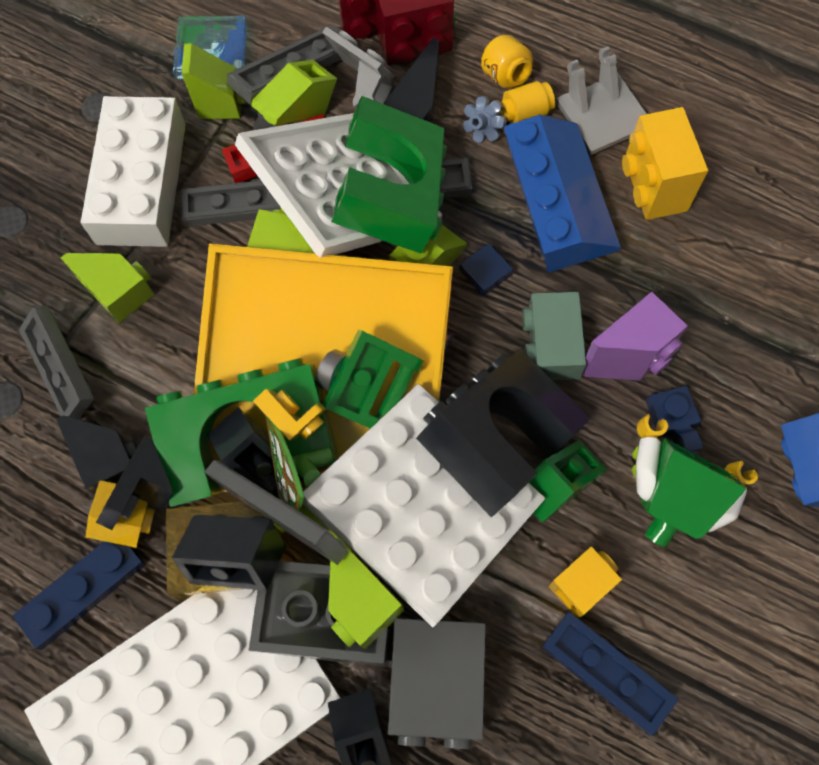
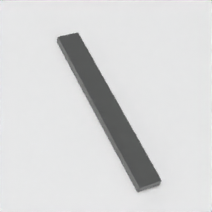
M468 158L443 160L441 167L445 168L446 171L440 186V192L444 193V198L471 196L472 183ZM261 180L181 189V216L185 227L254 220L259 209L267 211L281 210L280 205Z

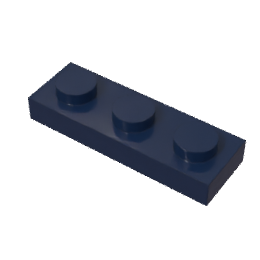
M104 541L12 616L35 649L43 650L146 564L133 547Z
M569 611L541 646L545 652L648 736L655 735L679 700Z

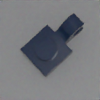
M687 386L649 395L646 404L655 427L661 419H665L668 422L667 431L659 437L671 434L674 443L698 455L697 450L703 449V445L698 433L693 428L698 427L702 421Z

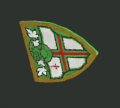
M266 417L278 496L281 501L298 511L302 507L304 493L298 475L307 486H310L321 476L316 468L333 464L331 450L327 447L291 456L282 433Z

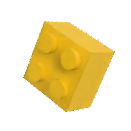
M683 107L641 115L638 117L634 132L630 134V144L626 155H623L622 158L624 174L627 177L630 176L634 186V202L638 208H642L646 220L687 212L708 173V168Z

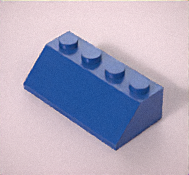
M537 115L504 126L509 152L547 272H553L620 251L621 246L578 124Z

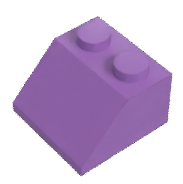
M651 292L592 341L585 357L586 366L582 374L585 377L638 381L642 380L650 372L656 376L672 362V356L682 347L683 343L679 339L688 325Z

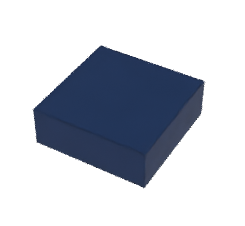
M489 243L463 261L459 269L483 296L509 278L513 272L512 267Z

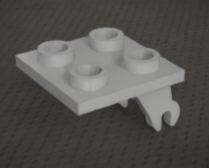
M325 27L322 33L344 63L358 71L353 106L357 107L361 96L384 104L396 88L393 82L394 74L384 67L385 60L371 49H368L366 53L357 47L358 42L345 31L341 30L337 34L328 27Z
M609 46L599 50V60L601 63L599 82L586 87L584 68L577 69L579 61L577 59L573 60L567 66L569 93L556 98V104L567 121L578 124L586 150L590 155L629 139L630 134L634 132L638 117L647 114L617 72L616 55L609 56Z

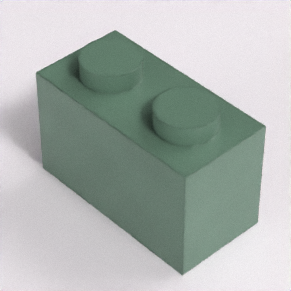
M579 292L532 293L529 307L522 309L523 331H529L530 344H525V353L551 380L580 379L586 366Z

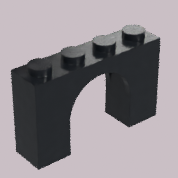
M520 349L509 359L504 354L501 355L487 370L485 368L481 370L467 386L465 384L461 385L446 400L448 406L443 401L436 404L424 416L423 420L428 425L416 439L492 518L532 480L537 472L499 433L493 423L490 412L502 415L512 421L548 458L569 441L590 418Z

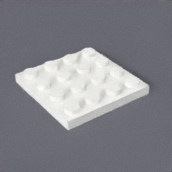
M354 113L238 133L235 142L237 149L319 258L383 241L331 222L336 195L349 167L392 183L409 184L404 176L391 165L345 147L349 123ZM438 211L439 218L442 217V213L440 211Z
M418 384L303 492V504L427 623L434 627L545 500V497L528 483L491 518L416 439L428 425L423 420L424 416L439 403Z

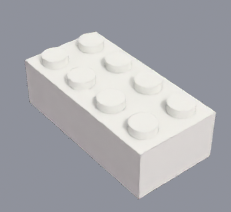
M103 97L81 217L82 226L96 245L168 247L186 125L175 98Z

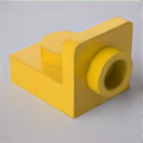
M265 389L253 400L289 441L296 439L299 435L306 440L324 423L320 416L326 409L321 403H316L299 418L295 413L300 407L284 390L277 394L273 389Z

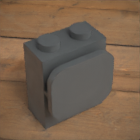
M395 619L388 735H398V745L425 747L426 737L444 738V748L472 749V740H483L485 623L439 621L432 627L425 620Z

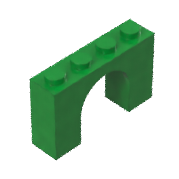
M361 96L349 123L345 147L391 165L404 176L409 184L392 183L349 167L336 195L331 222L421 254L429 240L435 241L442 225V219L438 217V211L444 198V193L440 192V186L446 171L445 168L441 167L447 151V145L443 144L444 128Z
M302 358L278 364L279 372L263 376L262 369L237 375L238 383L223 386L222 380L204 383L197 386V394L183 397L182 391H175L157 396L158 404L145 407L154 446L173 490V494L169 499L170 507L207 498L221 492L220 485L204 471L213 462L210 439L207 434L211 432L215 420L226 408L242 401L253 402L265 389H273L277 394L284 390L300 407L295 413L299 418L316 403L323 404L322 390L316 382L317 371L315 365H304ZM327 409L320 416L324 421L323 425L306 440L299 435L296 439L289 441L284 435L291 456L329 447L333 463L339 459Z

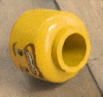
M503 34L495 37L484 49L481 57L482 70L484 74L502 88L511 89L523 84L532 72L533 57L531 51L511 35Z

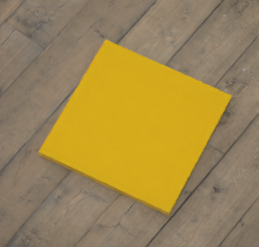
M209 244L194 394L198 393V385L222 380L223 386L239 382L237 375L262 369L263 376L279 372L278 364L302 358L304 365H315L316 371H318L321 361L328 352L338 349L347 354L358 329L424 360L425 362L420 373L415 371L404 397L419 384L439 402L453 267L326 255L319 258L314 253ZM393 361L369 412L370 414L377 415L400 363ZM321 388L325 400L328 391ZM242 401L226 408L217 417L211 429L212 431L236 408L240 407L268 434L267 416L254 402ZM327 410L340 458L370 428ZM210 441L213 460L222 462ZM331 465L316 469L322 475ZM303 480L300 482L302 489L307 486ZM220 486L221 491L227 492L226 490H224V489Z

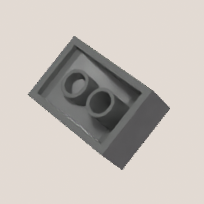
M280 561L268 590H257L248 651L388 667L392 623L366 649L362 648L357 642L349 648L331 628L337 620L328 611L330 565ZM368 569L395 597V591L372 569Z

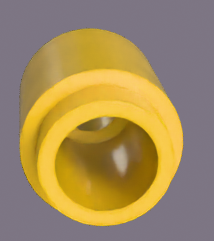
M538 81L505 91L503 100L500 101L503 105L501 115L505 116L506 122L509 121L511 124L537 115L547 116L548 111L553 110L555 107V97L551 86L547 82L540 83Z

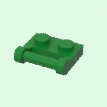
M358 329L322 405L327 410L371 429L403 399L415 371L420 373L425 361ZM393 361L400 363L397 373L377 415H372L369 412Z

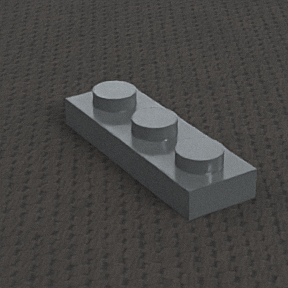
M48 305L33 306L19 331L60 416L64 415L79 420L94 400L91 387L85 381L76 363L75 355L70 351L61 333L60 325L55 321Z

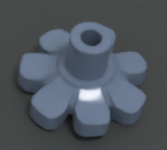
M480 96L476 99V105H466L464 113L470 119L466 120L463 126L466 132L474 131L473 140L475 142L482 143L486 137L489 141H495L501 137V133L497 128H504L506 126V117L498 115L503 109L502 103L499 100H494L489 104L487 96Z

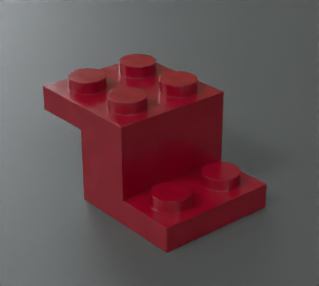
M338 0L342 30L354 39L378 34L387 65L405 63L417 59L433 37L439 40V55L452 51L454 0Z

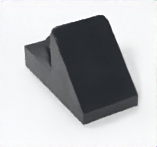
M143 436L96 523L113 530L120 516L129 519L139 499L160 509L165 507L173 494V490L152 439Z

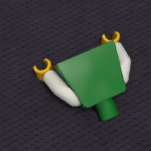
M650 414L640 419L637 423V432L642 438L639 441L636 460L637 493L646 512L654 516V519L644 533L646 537L659 546L667 547L677 530L695 539H700L707 532H713L735 521L739 516L747 494L745 485H751L757 481V472L755 470H748L741 475V468L744 465L743 461L732 462L723 469L666 438L661 443L658 437L667 431L668 422L665 419H661L657 422L656 431H654L648 424Z

